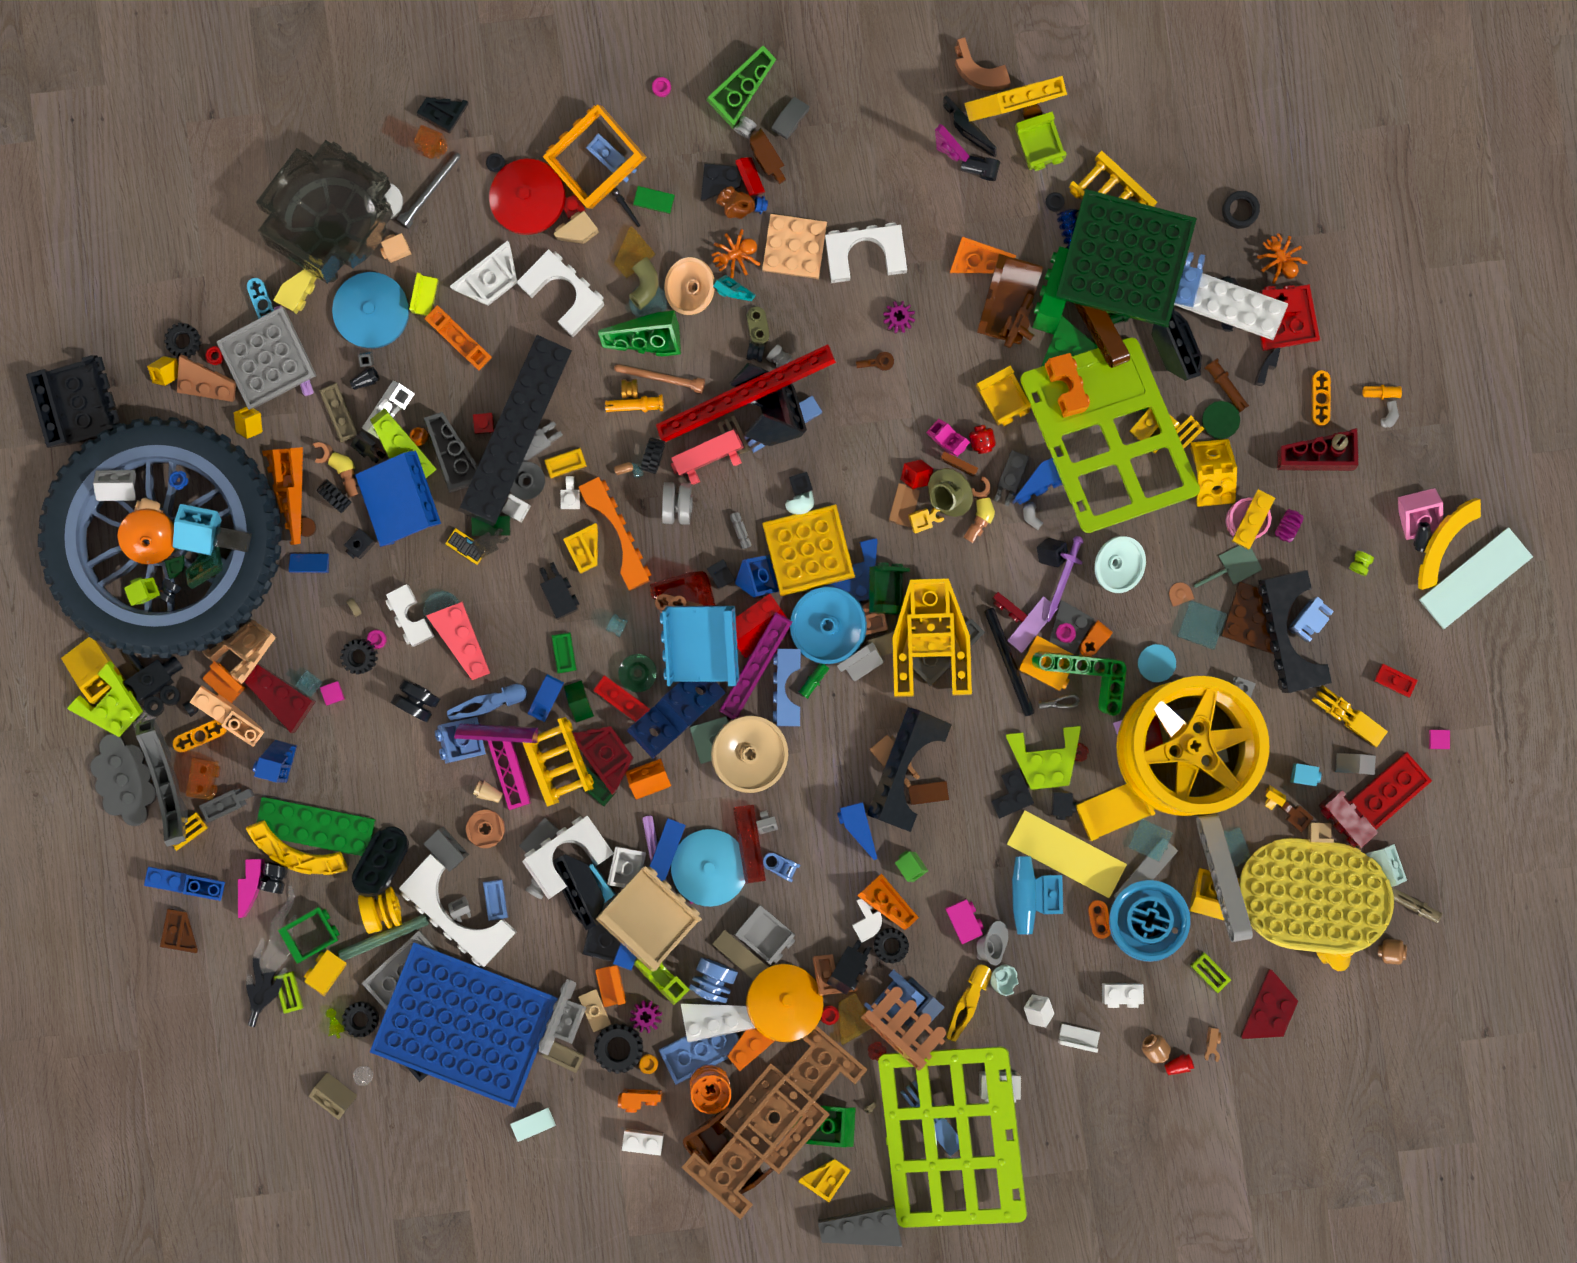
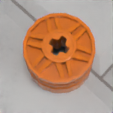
M704 1065L698 1068L692 1074L689 1081L691 1100L694 1107L706 1114H716L723 1111L731 1100V1087L726 1072L715 1065Z

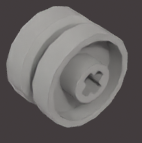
M664 482L663 524H673L675 522V513H678L680 525H690L693 508L691 483H681L679 485V494H676L674 482Z

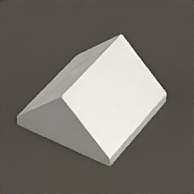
M616 846L607 885L624 888L643 867L646 852Z

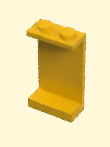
M1127 784L1076 805V810L1090 841L1145 817L1155 815V809L1149 804L1142 802Z

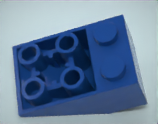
M1053 458L1042 462L1012 501L1013 504L1018 502L1021 505L1029 501L1033 494L1037 497L1046 493L1050 486L1057 488L1063 485Z

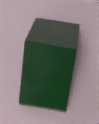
M583 681L564 686L567 701L576 723L594 717Z

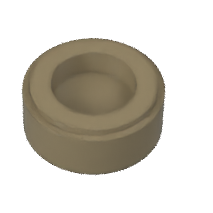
M353 598L348 599L346 603L354 616L361 615L362 612Z

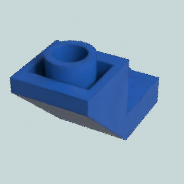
M547 674L528 714L545 722L564 682Z

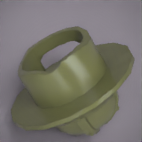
M949 468L939 469L931 475L928 483V494L932 506L947 516L958 517L964 515L971 508L973 502V492L966 478L956 470Z

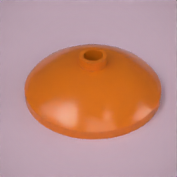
M154 509L133 511L122 520L119 526V546L124 554L135 562L141 564L162 562L175 549L173 548L174 524L168 516ZM147 539L150 543L145 544L143 540Z

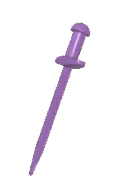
M1080 536L1073 538L1074 542L1069 554H1060L1067 561L1049 607L1047 622H1050L1058 607L1073 564L1082 565L1083 563L1076 558L1079 548L1083 544V539Z

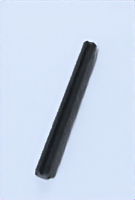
M994 608L985 610L986 618L1025 716H1030L1034 714V709Z

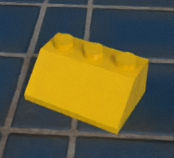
M1199 868L1191 895L1189 911L1224 920L1209 870Z

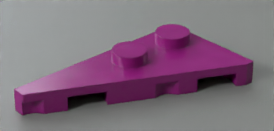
M939 124L935 129L937 150L947 154L954 161L959 159L966 162L969 158L967 152L942 124Z

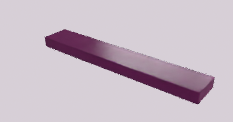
M775 612L739 675V682L736 686L732 687L719 711L732 719L738 718L793 621Z

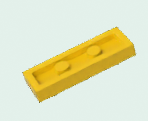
M1259 489L1256 491L1231 542L1250 550L1275 497Z

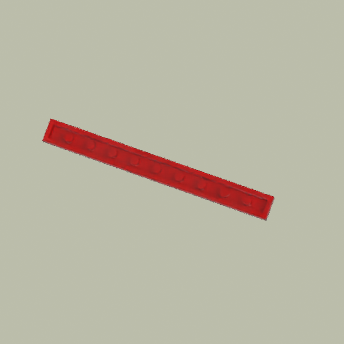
M827 344L656 424L660 439L665 442L836 363L830 346Z

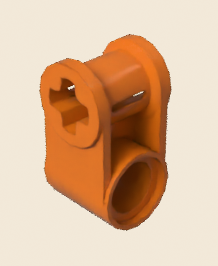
M1097 620L1079 645L1081 655L1092 656L1096 654L1112 635L1113 631ZM1091 644V649L1093 651L1090 650L1087 652V647L1085 645Z

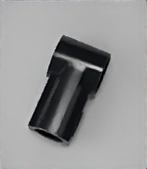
M969 155L966 162L962 161L960 171L978 175L984 180L996 181L1001 162L993 158L986 157L982 159Z

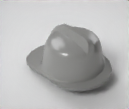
M995 921L990 926L988 933L978 939L977 959L989 961L993 966L1001 963L1008 943V929L1003 922Z

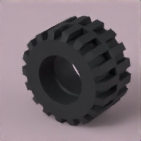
M614 1023L607 1026L599 1033L594 1043L596 1061L601 1064L603 1069H607L610 1073L615 1072V1074H619L621 1072H628L630 1069L632 1070L640 1061L643 1052V1040L640 1038L639 1032L625 1023ZM622 1037L628 1041L630 1052L626 1058L619 1060L610 1056L607 1046L612 1038Z

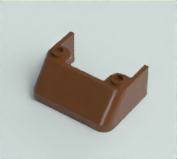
M729 1107L713 1115L683 1139V1145L691 1156L695 1153L710 1165L728 1144L729 1141L723 1134L726 1128L720 1122L723 1120L722 1116L730 1110ZM759 1167L739 1193L743 1194L756 1187L774 1170L770 1167L762 1172Z

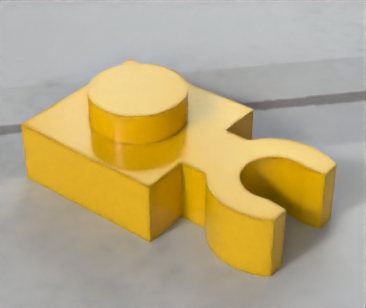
M925 508L908 514L913 532L918 533L932 528L933 521L942 522L944 517L936 518V513L940 510L933 508L929 513L928 509Z

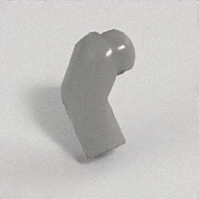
M1396 401L1387 402L1388 415L1385 418H1381V426L1384 428L1392 427L1399 418Z
M1028 502L1023 508L1024 520L1039 530L1043 522L1035 516L1036 504Z

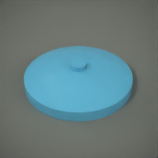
M705 829L694 832L682 840L677 847L671 863L672 879L678 891L692 903L710 907L722 905L733 899L746 882L748 861L745 851L735 838L723 831Z

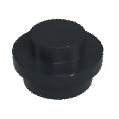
M493 153L487 157L486 166L491 172L496 173L505 167V160L502 155Z
M1057 192L1049 194L1045 201L1046 207L1053 212L1060 211L1065 204L1064 197Z

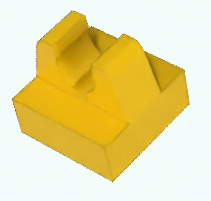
M1269 785L1265 791V796L1268 798L1265 806L1270 810L1276 804L1282 807L1286 801V795Z

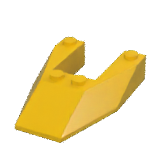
M949 579L910 580L893 635L894 697H914L913 657L951 656L952 696L972 695L970 634Z

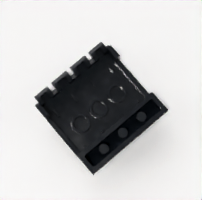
M90 355L83 357L82 361L50 371L42 369L26 374L47 448L72 445L96 438L100 432L104 430L112 431L113 426L120 423L117 410H113L116 406L111 391L108 392V389L111 387L107 373H102L105 370L102 357Z

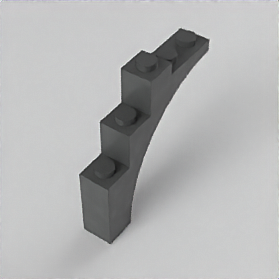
M155 719L136 724V737L144 753L156 789L162 816L164 842L168 847L186 841L185 823L188 822V810L181 798L179 780L171 765V752Z

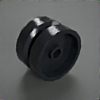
M403 679L399 689L408 696L395 694L390 703L428 723L432 713L423 705L436 708L441 699L419 684H413Z

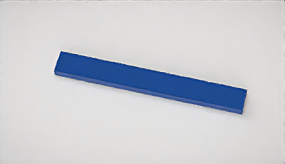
M668 818L649 866L657 872L658 875L656 877L661 881L667 877L686 826ZM620 943L613 964L632 970L636 956Z

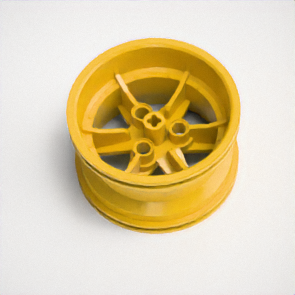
M1210 676L1185 677L1159 685L1141 695L1126 712L1119 727L1116 744L1118 765L1131 791L1142 802L1149 804L1155 810L1177 816L1217 813L1242 802L1260 782L1267 766L1270 747L1265 720L1254 701L1244 691L1230 682ZM1181 697L1200 698V702L1188 724L1166 704ZM1215 705L1226 713L1235 729L1211 731ZM1156 715L1171 741L1146 751L1147 731L1152 719ZM1195 723H1198L1201 727L1199 733L1193 730ZM1239 743L1238 760L1232 773L1216 752ZM1171 746L1177 749L1175 757L1169 753ZM1203 756L1209 759L1207 766H1204L1201 762ZM1177 762L1175 792L1168 789L1157 779L1149 764ZM1198 770L1205 772L1222 785L1219 789L1208 795L1189 797Z

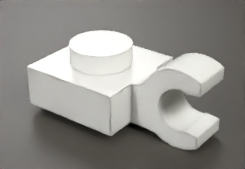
M566 476V490H560L561 509H580V490H574V476Z

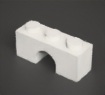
M393 380L362 429L379 439L370 419L383 408L394 418L400 409L406 408L415 393Z
M406 584L386 594L388 598L385 600L390 611L394 610L396 614L394 619L398 627L403 628L405 632L403 637L408 645L411 644L415 647L435 637L426 619L417 622L409 620L407 616L410 606L418 603L409 585Z

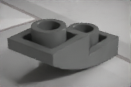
M793 97L779 115L771 130L787 140L798 128V123L808 113L810 106Z

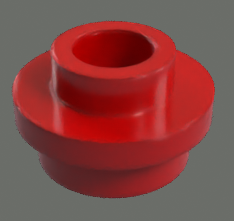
M212 346L207 349L205 358L208 363L219 365L224 361L218 346ZM214 353H218L217 359L212 358Z

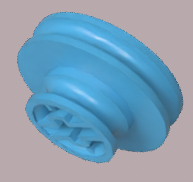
M1154 880L1139 881L1125 888L1115 899L1109 915L1110 932L1117 946L1130 957L1141 961H1159L1171 956L1185 942L1190 929V912L1184 898L1170 885ZM1150 915L1153 917L1151 922L1160 924L1162 927L1152 924L1150 928L1145 927V921L1134 917L1146 919ZM1134 926L1139 927L1138 931H1139L1140 933H1142L1143 935H1140V934L1135 930V927H1134ZM1172 928H1177L1178 933H1172ZM1152 932L1157 933L1155 936L1146 937L1147 935H1150Z

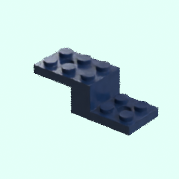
M679 682L653 708L629 727L627 732L653 759L688 729L698 717L716 703L726 692L717 682ZM695 687L701 688L703 695L698 694ZM650 728L655 729L658 736L651 735Z

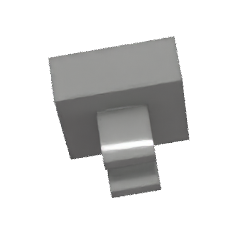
M767 810L760 812L761 820L756 821L759 834L778 830L775 816L769 818Z
M466 896L448 904L453 920L457 918L458 922H462L461 916L467 914L469 918L471 917V910Z

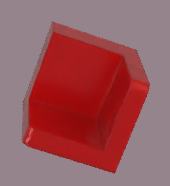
M923 460L904 463L900 480L912 489L927 486L933 473V468Z

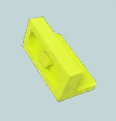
M421 273L416 274L409 308L412 313L427 316L432 311L438 285L437 278L423 276Z

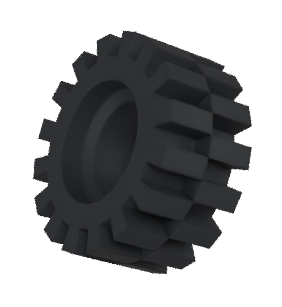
M178 323V325L173 324L171 329H167L169 332L165 333L164 336L166 337V340H164L165 347L174 356L179 357L182 354L187 358H191V355H196L195 352L200 350L201 336L194 327L187 323ZM180 334H187L190 338L188 346L180 348L176 344V338Z
M650 437L643 456L641 470L653 474L657 473L665 441Z
M328 479L316 489L340 513H343L352 503Z
M355 639L343 646L344 649L341 650L343 655L340 656V659H343L344 662L341 664L342 666L346 665V668H344L346 671L350 670V673H356V675L363 674L372 670V667L377 664L375 661L378 660V657L375 654H378L377 650L374 651L373 648L375 646L370 645L371 642L369 640ZM356 649H360L365 653V661L362 664L356 663L353 659V653Z
M887 928L879 932L875 938V953L880 960L886 963L900 962L908 953V939L900 930ZM889 938H894L899 943V948L895 953H888L884 949V942Z
M364 1001L351 1004L342 1016V1025L345 1026V1031L347 1030L349 1035L360 1038L371 1034L379 1021V1017H377L378 1012L375 1011V1007L371 1006L368 1002L364 1003ZM357 1012L365 1013L368 1018L367 1024L363 1027H358L353 1022V1017Z

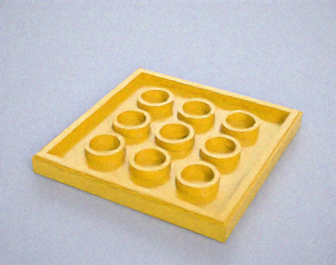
M836 504L811 510L805 514H795L762 523L780 596L855 578Z

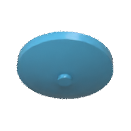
M376 272L360 273L346 280L338 289L332 306L333 320L340 334L350 343L367 349L381 348L395 341L404 331L409 319L408 299L400 285L389 276Z
M822 587L808 592L798 601L791 615V621L793 622L790 626V631L794 644L798 649H801V653L814 662L834 664L845 661L859 650L865 639L867 621L861 604L853 595L839 588Z

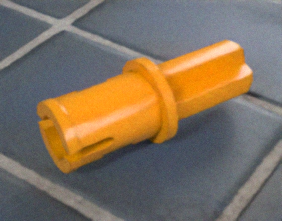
M1381 384V386H1364L1362 395L1365 398H1380L1381 400L1384 398H1401L1402 388L1401 386H1384V384Z

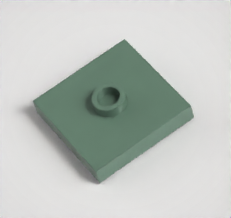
M727 716L690 727L700 764L712 761V745L719 730L728 723Z

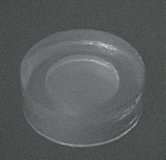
M368 1066L358 1067L353 1073L355 1083L360 1086L369 1084L373 1079L371 1068Z

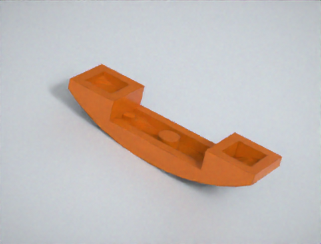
M438 305L424 318L478 371L492 358Z

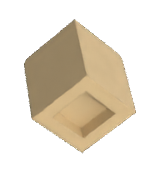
M1331 823L1308 824L1309 842L1334 843V839H1331Z

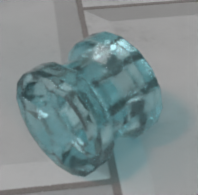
M614 614L606 631L614 632L620 638L627 626L628 620H622L618 615Z

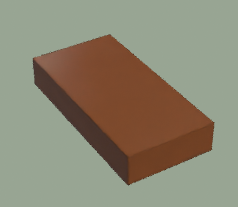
M945 451L941 456V461L971 476H975L978 470L977 467Z

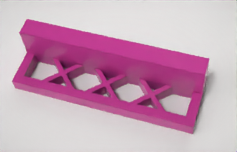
M488 741L508 809L512 810L531 804L513 742L502 741L503 747L500 751L494 748L492 741ZM502 754L508 758L509 765L507 769L499 765L498 761ZM507 773L512 774L515 783L513 787L505 784L504 778ZM513 791L519 793L521 803L511 804L510 796Z

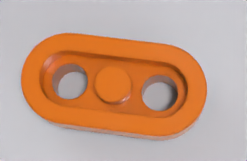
M1100 900L1092 901L1088 906L1092 933L1097 938H1107L1111 934L1107 905ZM1096 906L1101 908L1099 913L1094 912ZM1100 925H1103L1105 928L1103 932L1098 931Z

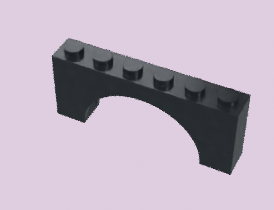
M1300 570L1258 580L1259 585L1257 589L1263 601L1261 607L1263 614L1266 615V630L1270 634V649L1275 657L1274 668L1278 671L1279 689L1282 690V693H1292L1332 683L1328 664H1313L1300 657L1292 647L1287 633V617L1292 603L1300 594L1312 589L1308 570Z
M911 707L907 708L867 816L911 832L918 814L909 808L904 795V780L908 766L915 754L926 744L934 741L945 742L952 724Z

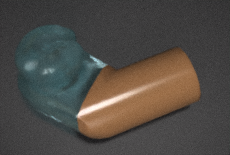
M627 462L614 467L616 475L633 472V476L637 478L644 474L641 470V465Z

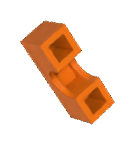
M1071 353L1049 358L1045 368L1050 382L1062 381L1069 389V392L1062 394L1057 400L1063 418L1085 412L1089 407L1090 399L1088 394L1084 392L1083 379L1076 370V360L1072 358Z

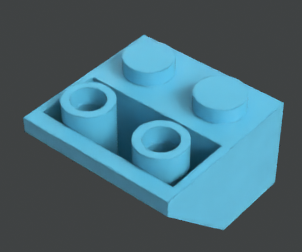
M180 504L174 521L173 548L211 555L222 521L218 511Z

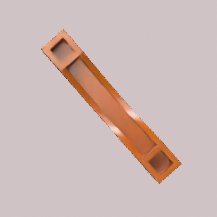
M597 477L579 486L586 504L606 516L618 532L623 551L620 573L628 590L631 591L650 582L649 576H651L647 565L643 567L640 561L643 557L639 548L634 549L632 542L635 540L630 531L626 532L623 526L626 522L622 514L618 515L615 510L618 506L614 497L609 498L606 492L610 489L605 479L601 481Z

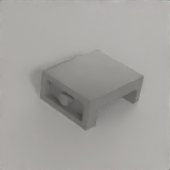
M761 905L757 907L735 933L740 940L744 941L770 965L772 962L776 964L783 956L781 954L782 950L785 947L789 949L796 941L793 938L795 934Z

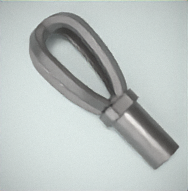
M1068 694L1056 699L1053 698L1052 700L1038 701L1039 709L1051 707L1074 708L1079 705V697L1076 694ZM1063 699H1076L1075 704H1057L1058 701Z

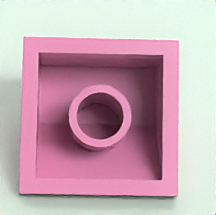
M1435 488L1398 497V512L1406 540L1415 538L1419 523H1429L1431 534H1433L1443 521V501Z

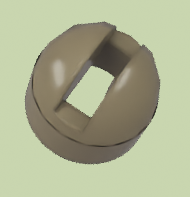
M1337 434L1332 439V446L1336 450H1343L1348 445V438L1343 434ZM1341 438H1343L1344 440L1339 446L1337 443Z

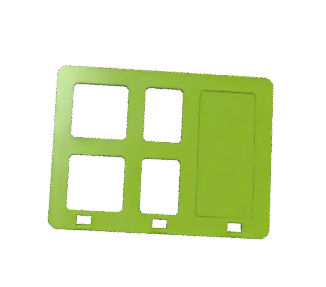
M1132 337L1123 340L1129 351L1130 361L1114 368L1108 366L1099 348L1072 356L1077 363L1076 370L1078 375L1083 379L1084 392L1088 394L1090 399L1089 407L1083 413L1063 418L1057 400L1062 394L1069 392L1068 386L1062 381L1050 382L1045 366L1024 372L1020 378L1065 491L1074 508L1079 525L1085 533H1092L1196 497L1200 492V486L1138 340ZM1037 392L1041 402L1035 403L1032 393ZM1145 408H1151L1161 434L1124 445L1113 420ZM1099 425L1108 444L1109 451L1076 463L1071 462L1062 441V436ZM1055 447H1060L1063 456L1057 457ZM1161 448H1167L1183 486L1146 498L1130 459ZM1115 465L1128 492L1131 504L1095 516L1091 511L1078 477ZM1082 501L1085 511L1080 512L1076 502Z

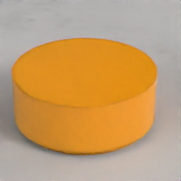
M652 1054L642 1056L639 1061V1069L645 1074L654 1073L658 1067V1060Z

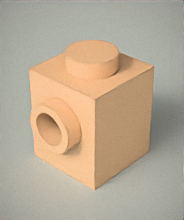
M402 233L396 236L395 234L389 235L381 242L383 248H380L384 259L388 258L390 263L412 254Z

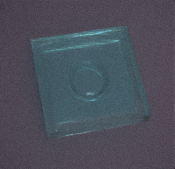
M1190 601L1177 637L1214 650L1227 613Z

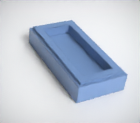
M503 879L483 882L488 921L508 918Z

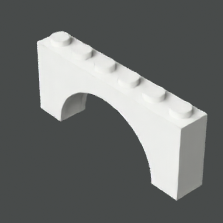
M430 854L400 886L399 889L402 891L400 894L407 901L411 899L416 904L414 907L421 914L426 913L430 917L429 921L435 927L440 926L444 930L443 934L449 940L454 939L458 943L457 947L463 953L468 952L472 956L471 960L480 967L482 965L485 967L517 931L504 919L494 926L485 929H472L455 922L444 910L438 893L439 880L445 867L433 854Z

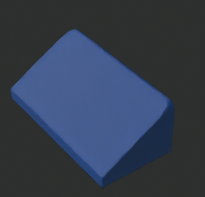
M290 554L289 573H329V554Z

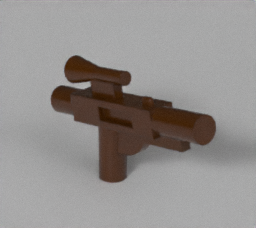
M1027 293L1020 310H1017L1018 314L1015 321L1011 320L1012 316H1008L1004 327L999 332L1001 336L1006 337L1007 329L1010 330L1004 346L1011 348L1017 333L1029 341L1034 337V334L1028 330L1030 324L1028 316L1034 305L1031 304L1034 298L1033 295Z

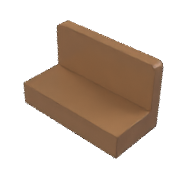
M899 483L888 522L911 527L908 514L915 512L920 491Z

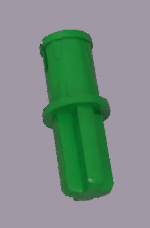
M820 663L811 676H808V680L798 692L808 699L817 685L820 686L819 683L829 671V668L825 664Z

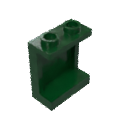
M880 562L877 563V566L869 567V613L900 614L903 597V572H910V568L903 567V564H891L889 566V563Z

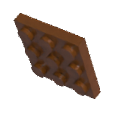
M1239 582L1221 637L1274 654L1270 649V634L1266 630V615L1262 612L1261 606L1263 601L1257 587ZM1294 602L1292 603V605H1291V607H1290V609H1289L1288 617H1287V622H1288V619H1289V616H1290V613H1291V610H1292V607H1293Z

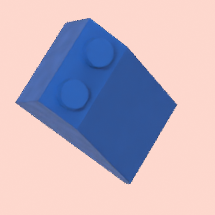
M863 802L841 807L840 812L837 813L839 823H844V827L873 860L878 859Z

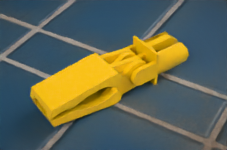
M1322 685L1320 689L1332 697L1333 700L1322 692L1317 691L1316 696L1327 703L1328 706L1315 697L1312 698V701L1335 719L1345 721L1344 726L1377 748L1388 731L1360 710H1353L1351 704Z
M980 964L974 968L969 980H967L971 983L970 987L965 990L956 1003L946 1033V1037L951 1041H957L973 1017L980 997V990L986 991L992 974L990 968L986 965ZM966 1007L967 1014L964 1020L955 1028L958 1014Z

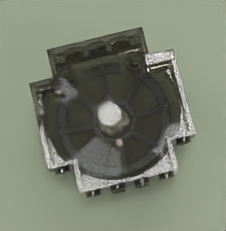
M327 140L323 142L314 156L306 150L301 151L296 148L256 201L259 209L269 215L258 230L265 245L326 284L338 279L337 271L344 264L354 269L355 266L361 264L372 255L384 236L386 224L393 216L391 205L383 199L391 187L389 177L381 171L378 173L373 170L369 163L365 161L362 163L357 160L358 158L349 151L346 153L337 143H330Z

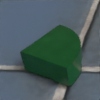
M183 555L164 560L170 580L182 572L185 564V557Z

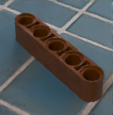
M1074 303L1108 366L1114 368L1130 361L1129 351L1108 313Z

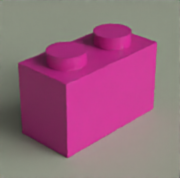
M964 899L945 908L961 944L983 935L981 930L984 927L980 918L976 920L973 914L976 912L972 901L968 902L967 899Z

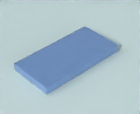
M731 1033L687 1042V1036H684L660 1048L659 1052L676 1085L690 1078L698 1068L704 1065H716L728 1059L727 1055L737 1043L739 1037L737 1033Z

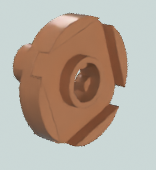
M491 810L475 812L469 818L466 825L468 839L480 848L496 846L503 839L505 833L503 819L498 813ZM484 823L491 827L487 835L480 831Z

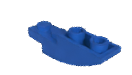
M150 866L147 868L144 886L221 901L225 885L223 881Z

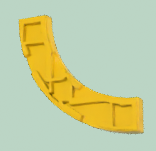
M1474 498L1458 506L1457 510L1451 515H1447L1434 531L1424 551L1426 555L1423 564L1420 565L1419 589L1423 590L1437 585L1438 571L1446 548L1453 537L1465 525L1481 517V499Z
M265 820L246 827L249 836L259 849L261 848L269 855L270 859L279 865L289 867L288 869L310 875H331L348 870L341 851L327 855H316L293 849L275 836Z

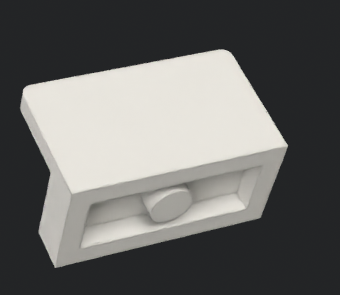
M1062 1023L1058 1043L1098 1053L1097 1045L1100 1032Z

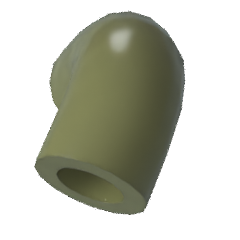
M647 257L632 268L639 277L640 284L636 290L629 294V297L639 310L650 303L655 297L659 286L658 274Z

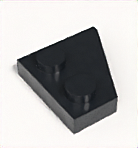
M426 97L417 111V116L450 134L467 108L468 101L462 100V102L451 101V99L439 100Z

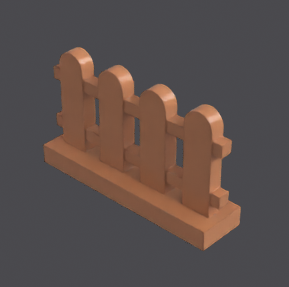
M894 987L891 990L887 988L884 991L886 996L878 1005L874 1003L871 1006L873 1011H866L861 1018L919 1071L927 1064L924 1059L930 1060L932 1057L930 1052L937 1044H944L943 1038L946 1035V1031L943 1027H937L935 1030H932L928 1026L931 1023V1016L924 1013L918 1017L914 1013L917 1008L915 1001L909 1000L904 1004L899 999L903 994L901 988ZM896 1003L901 1009L891 1018L886 1013ZM911 1017L915 1022L906 1032L901 1026ZM882 1018L887 1022L886 1025L881 1021ZM925 1030L929 1036L920 1045L915 1040ZM896 1031L902 1036L901 1038L895 1034ZM912 1045V1046H913L914 1048H916L917 1050L914 1051V1050L911 1049L909 1046Z

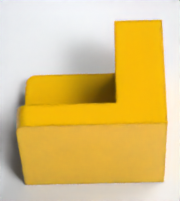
M163 356L147 366L152 383L166 386L178 378L179 365L175 358Z
M245 407L233 412L235 429L238 434L248 439L263 432L261 413L254 408L248 410Z

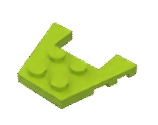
M109 661L98 673L112 687L106 696L93 708L79 695L67 709L120 737L143 710L131 691H127L122 682L124 680L113 669L115 667L114 664Z
M1081 726L1063 728L1065 748L1026 752L1024 732L1006 734V738L1031 790L1070 785Z

